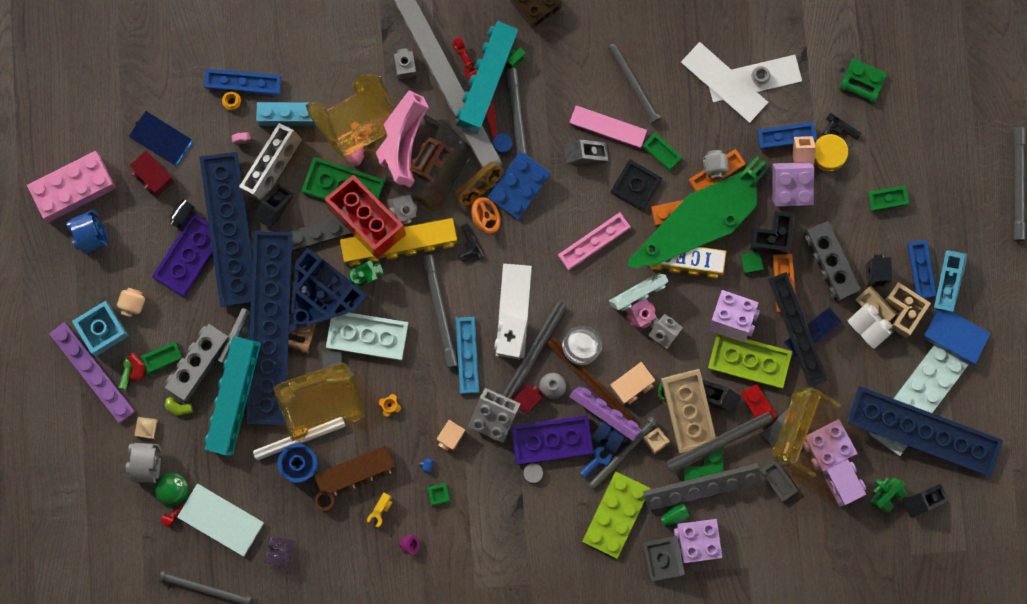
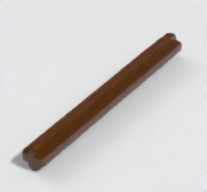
M553 337L547 343L589 388L607 403V406L620 411L627 420L634 419L633 415L585 367L572 365L564 358L561 351V343Z

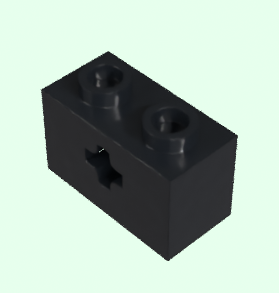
M884 254L874 255V258H871L866 263L867 287L887 286L893 280L891 257H885Z

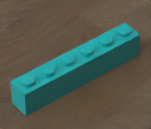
M499 21L496 22L494 27H490L487 34L490 39L488 43L484 42L481 50L483 57L482 59L478 58L474 68L477 70L476 75L472 74L468 83L471 88L469 92L465 91L462 102H464L463 109L459 107L455 118L458 121L456 126L475 134L479 132L518 29Z
M235 336L229 342V354L224 362L223 377L219 381L220 390L214 401L215 410L209 421L210 430L205 438V450L222 455L234 454L261 346L260 342Z

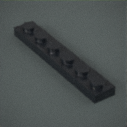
M787 272L769 278L770 287L808 387L828 381Z

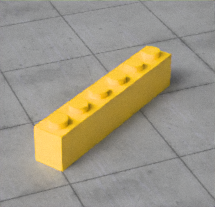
M453 218L404 227L406 236L378 259L356 237L341 239L344 263L349 265V267L361 265L360 262L364 261L375 263L380 258L387 257V260L398 258V255L401 254L412 256L421 250L432 252L437 247L443 246V249L452 248L454 244H458Z

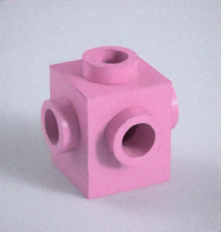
M647 298L642 301L636 300L632 302V306L626 309L628 313L627 319L635 327L646 328L653 323V319L657 318L655 315L656 310L653 304L648 302Z

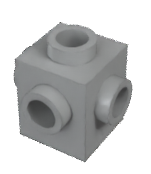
M403 195L388 200L390 207L388 210L402 224L412 222L411 218L417 217V206L412 201L411 195Z
M664 314L660 320L656 318L650 327L653 330L649 336L668 349L683 327L676 323L674 319Z

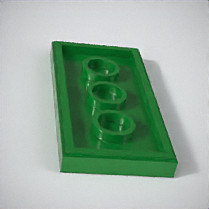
M314 157L301 192L325 201L328 195L354 175L380 200L386 181Z

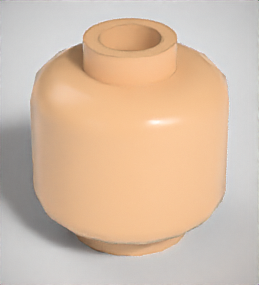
M132 288L123 290L117 303V307L122 310L121 314L132 317L133 314H140L145 302V297L142 296L143 292Z

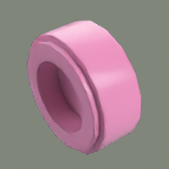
M237 133L231 136L232 143L235 145L247 144L251 141L250 133Z

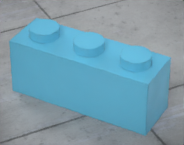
M257 102L256 121L259 126H277L279 123L284 126H316V107L314 103Z

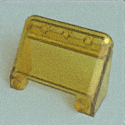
M361 74L352 84L356 94L328 110L325 105L315 101L305 105L311 119L340 156H348L387 133L383 124L392 114L393 109L381 75Z

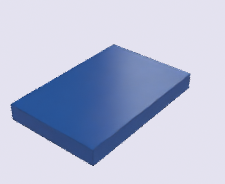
M937 308L922 338L974 366L991 333L951 311Z

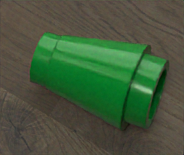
M684 503L676 505L661 516L665 527L686 522L688 518H691Z

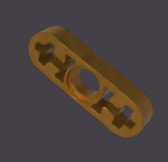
M496 161L489 162L456 191V198L459 203L464 206L470 205L495 184L504 173L501 165ZM484 180L482 186L475 187L477 181Z

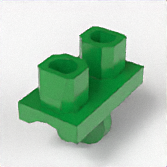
M372 261L365 262L349 272V280L356 286L362 287L383 274L381 264L373 265Z
M893 477L891 480L886 478L884 481L876 479L874 482L877 487L873 490L875 495L869 501L872 505L888 513L894 506L890 501L893 496L900 500L907 495L903 487L905 483L896 477Z

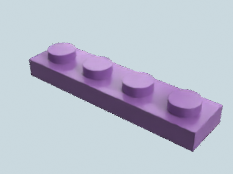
M578 387L571 393L570 397L632 441L642 432V429L639 428L636 422L624 418L620 411L611 409L604 400L591 395L588 389Z

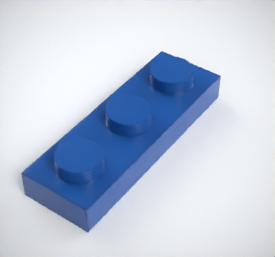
M814 122L757 130L760 150L793 145L794 137L813 136L814 142L817 141Z
M927 240L908 242L907 249L915 293L924 299L936 297Z

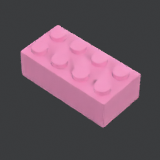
M96 151L27 185L43 219L48 223L116 189L101 156Z

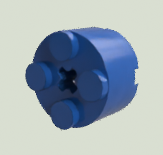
M94 210L74 217L67 222V227L74 237L72 242L75 249H80L84 254L108 245L106 243L108 241L106 229L102 221H97L96 217L99 215Z
M291 444L278 457L279 472L286 480L295 484L309 482L315 477L314 474L317 473L319 468L316 453L304 444ZM297 459L303 462L299 469L294 466V463H297Z

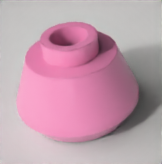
M351 142L343 145L341 148V152L353 166H359L365 157L363 154L365 150L359 142L357 144Z

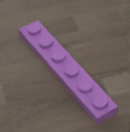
M65 322L49 333L118 423L121 424L135 413L132 406Z

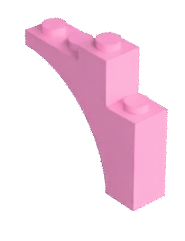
M411 91L406 93L383 124L388 137L376 151L379 163L383 167L389 168L393 175V180L399 185H406L408 187H411L415 182L412 171H410L414 138L423 116L429 109L424 97Z

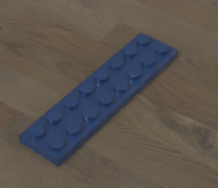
M238 152L201 156L199 158L220 307L251 303L253 257L244 193L239 187L242 179Z
M861 386L857 388L846 423L989 477H991L1003 442L1002 439Z

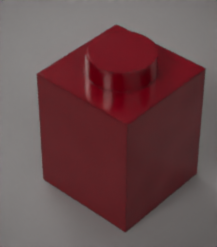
M528 384L513 401L520 403L519 409L527 416L542 400L540 396L542 392L535 385L531 387Z

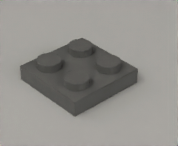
M677 536L643 543L651 581L685 575Z

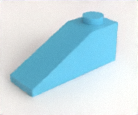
M951 250L946 251L934 308L954 311L968 254Z

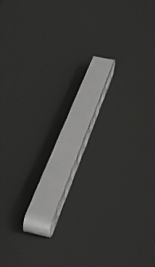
M393 0L454 117H456L459 107L463 109L464 102H462V98L465 92L416 0ZM481 126L477 134L461 128L481 168L492 161L498 162L503 167L483 126Z

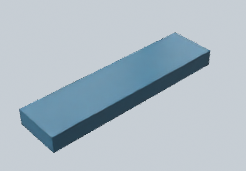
M475 317L456 318L460 395L479 394Z

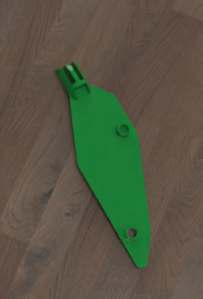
M756 156L743 172L689 194L628 260V266L636 268L657 265L731 234L757 206V183L767 174L771 167L768 165L757 177L756 174L766 162L763 160L751 171L750 169L760 159L759 156ZM648 248H653L654 252H649Z

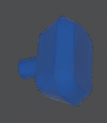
M431 458L420 462V466H423L422 470L428 474L432 471L434 461Z

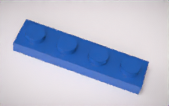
M206 69L204 88L280 95L282 77L281 75Z

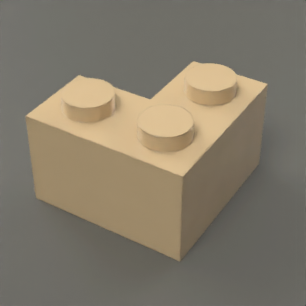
M899 282L894 285L885 299L890 306L900 311L892 324V329L907 338L911 335L931 304Z

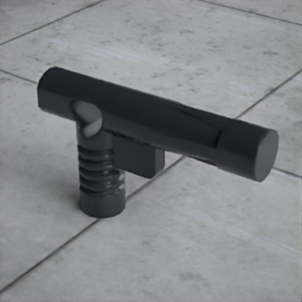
M831 112L826 118L830 121V124L823 132V135L832 134L833 131L841 134L844 130L858 139L862 134Z
M469 224L462 225L461 227L469 242L464 244L467 252L459 255L461 261L475 255L478 260L483 259L485 256ZM478 248L480 252H474V249Z

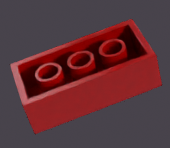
M354 175L325 198L327 209L377 259L406 236L404 225Z

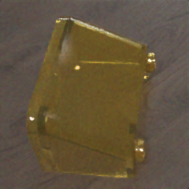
M337 363L282 382L274 387V393L292 442L303 440L308 435V428L342 416L350 421H357L360 417L365 416L355 376L346 363Z

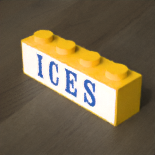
M649 247L648 251L652 253L654 249ZM697 247L660 264L650 265V269L661 270V268H666L672 273L687 271L689 275L699 276V273L707 274L709 278H718L724 272L726 251Z

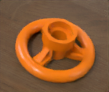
M485 197L474 201L472 205V220L474 224L484 233H495L501 224V216L497 206ZM484 203L492 209L494 214H491L486 209ZM488 221H495L492 228L485 227Z

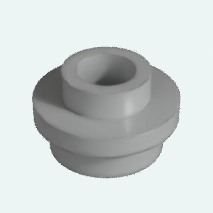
M763 66L756 67L751 74V78L755 84L765 85L770 80V71ZM761 73L764 75V78L759 79L757 75Z

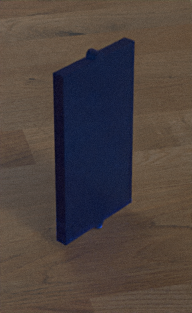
M147 111L135 123L136 126L129 135L130 138L175 166L181 157L186 154L185 151L193 141Z

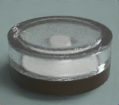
M583 325L571 328L561 343V351L564 358L572 365L578 367L592 364L602 350V341L599 334L594 329Z

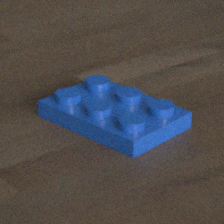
M520 151L488 198L519 220L552 173Z

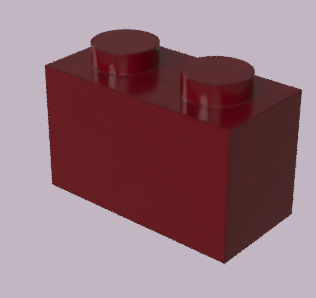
M147 150L129 165L133 169L130 173L138 181L142 179L146 183L143 187L150 194L154 192L159 196L174 182L173 178Z

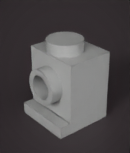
M406 48L398 50L394 54L398 79L416 77L413 51H409ZM408 60V63L402 64L401 61Z

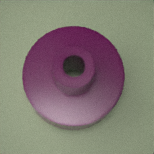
M406 535L399 542V547L402 548L404 554L415 555L419 550L420 542L417 536Z

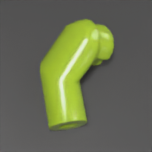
M168 397L165 401V408L175 416L193 413L191 403L179 405L173 397Z

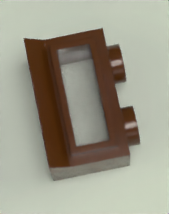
M429 137L421 145V151L417 158L412 160L410 171L416 176L434 184L436 180L428 174L433 165L439 169L443 167V161L438 158L441 151L452 154L453 150L443 141L440 142Z

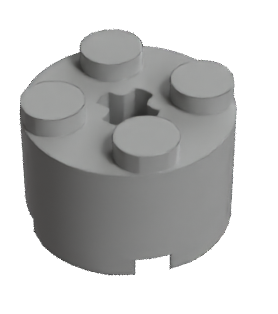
M129 444L128 454L130 455V462L126 463V474H129V480L132 482L156 483L155 479L159 478L161 458L157 456V452L161 453L159 444Z

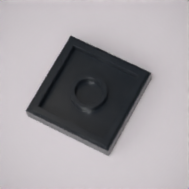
M629 159L610 192L643 211L660 184L662 177Z

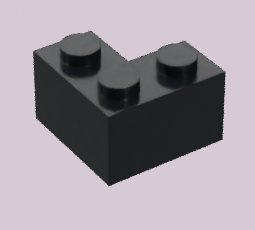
M775 211L772 215L771 230L753 228L749 250L788 254L791 247L794 213Z

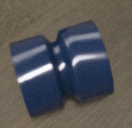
M603 420L592 440L600 445L605 444V448L615 454L625 435Z

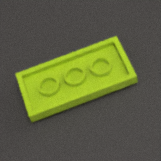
M716 334L708 369L783 389L792 351L746 339L744 343Z
M615 471L582 542L617 559L645 501L643 491L650 490V488Z

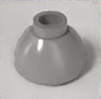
M548 373L540 380L539 389L544 397L558 399L566 390V382L561 375Z

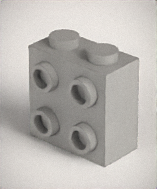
M485 388L479 398L468 427L503 443L520 403Z

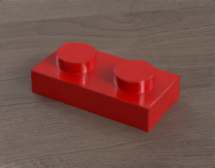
M757 383L740 393L754 418L766 412H769L773 419L777 417Z

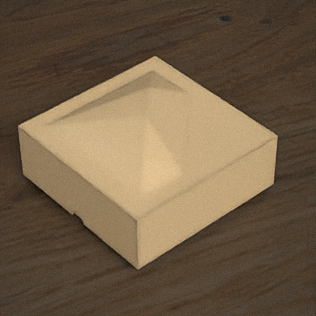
M138 417L135 436L155 439L158 420Z
M659 427L643 437V441L654 455L670 444L669 439Z

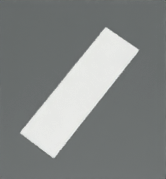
M700 42L681 61L682 64L749 123L768 103Z
M795 55L732 69L756 92L802 81ZM763 66L770 71V80L767 84L757 85L753 82L751 74L756 67ZM760 73L757 77L763 79L764 75ZM709 87L713 102L723 100Z
M503 264L498 326L500 320L504 319V315L527 320L532 266ZM500 331L497 333V339L500 338ZM513 333L506 336L508 342H511V339H515ZM526 334L521 353V358H524L525 356Z

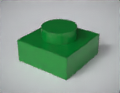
M521 48L517 51L513 50L508 55L507 66L510 69L515 68L526 58V53Z

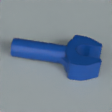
M604 446L598 447L593 451L594 459L579 472L584 478L599 464L606 466L610 462L612 454H609L605 459H601L599 456L605 449Z

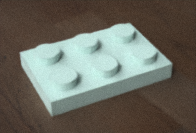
M657 273L609 300L612 308L624 311L632 306V302L636 300L642 301L649 297L648 293L655 290V292L662 290L669 281L666 275Z

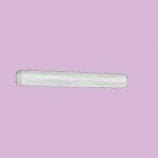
M342 417L336 418L253 451L256 460H260L283 451L291 444H302L345 427L344 419Z

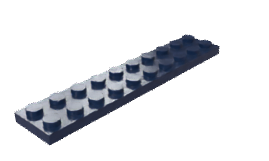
M254 231L249 340L260 342L261 346L247 398L246 424L286 425L293 232Z

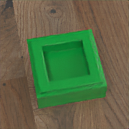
M760 251L740 255L744 274L764 270Z
M446 483L427 487L431 506L450 502Z

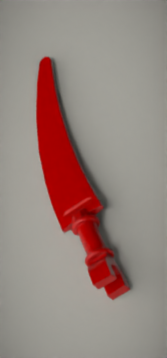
M459 37L454 39L452 46L462 58L465 64L464 68H467L463 70V73L470 80L472 74L476 75L477 70L474 69V62L470 60L464 42ZM491 99L486 112V118L491 136L495 138L497 135L493 100Z

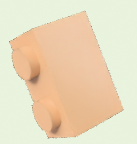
M640 362L610 384V388L623 405L626 403L630 405L638 399L636 395L642 391L647 393L654 387L652 384L655 382V379L643 363Z

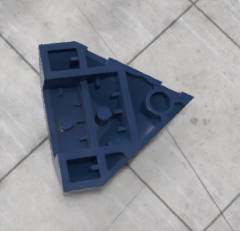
M309 248L303 252L295 263V281L293 284L289 332L356 311L367 297L358 286Z

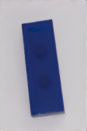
M830 307L807 324L813 343L841 323ZM788 338L784 343L792 351V354L797 357L791 339Z

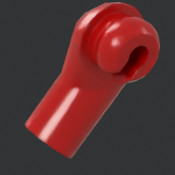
M133 352L127 357L133 365L130 378L133 381H140L144 376L145 364Z

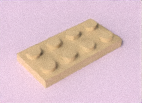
M696 369L662 378L678 452H687L716 438L700 370Z

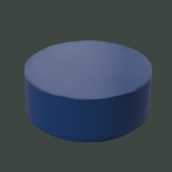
M498 134L493 140L494 149L498 153L509 152L512 148L510 136Z

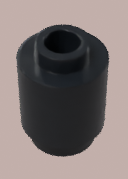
M184 199L177 202L168 216L171 219L169 223L177 228L180 226L185 227L193 215L195 207Z

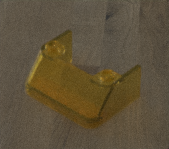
M801 388L797 389L792 395L790 406L775 447L772 450V457L776 463L789 470L815 477L816 473L797 463L818 403L840 408L841 404L817 389Z

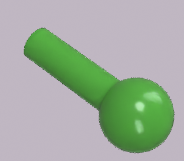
M128 356L122 362L124 372L119 389L123 391L127 389L133 365L127 359Z

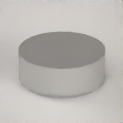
M532 463L525 467L524 478L528 482L537 483L542 479L543 470L538 464Z

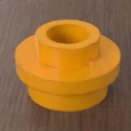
M230 91L224 94L222 104L228 110H236L241 105V98L238 93ZM230 99H235L234 104H229Z

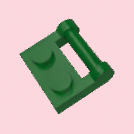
M852 58L839 89L850 91L868 99L869 102L874 104L887 73ZM849 79L874 90L871 93L848 83Z

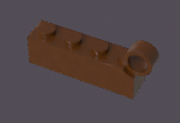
M387 445L314 474L320 489V493L315 497L316 507L322 511H329L334 507V497L339 495V491L346 489L347 492L357 488L356 484L364 482V484L375 481L374 477L382 474V477L392 474V470L396 467ZM323 495H329L331 498V504L326 508H322L319 505V499Z

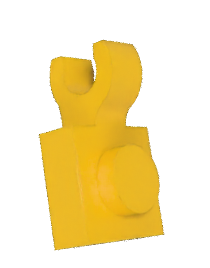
M386 493L382 494L374 511L368 516L367 522L370 523L371 519L376 517L378 519L376 527L381 526V514L383 511L387 512L392 505L390 501L391 496Z

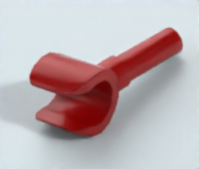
M181 503L171 516L164 514L161 523L167 527L172 526L184 505Z

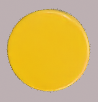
M833 134L824 135L816 141L814 164L819 169L827 172L841 168L848 157L846 142L841 137Z

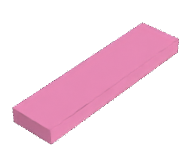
M575 106L569 123L570 125L641 149L647 132L643 128L579 106Z
M619 212L559 253L558 257L566 269L570 271L627 232L631 227Z

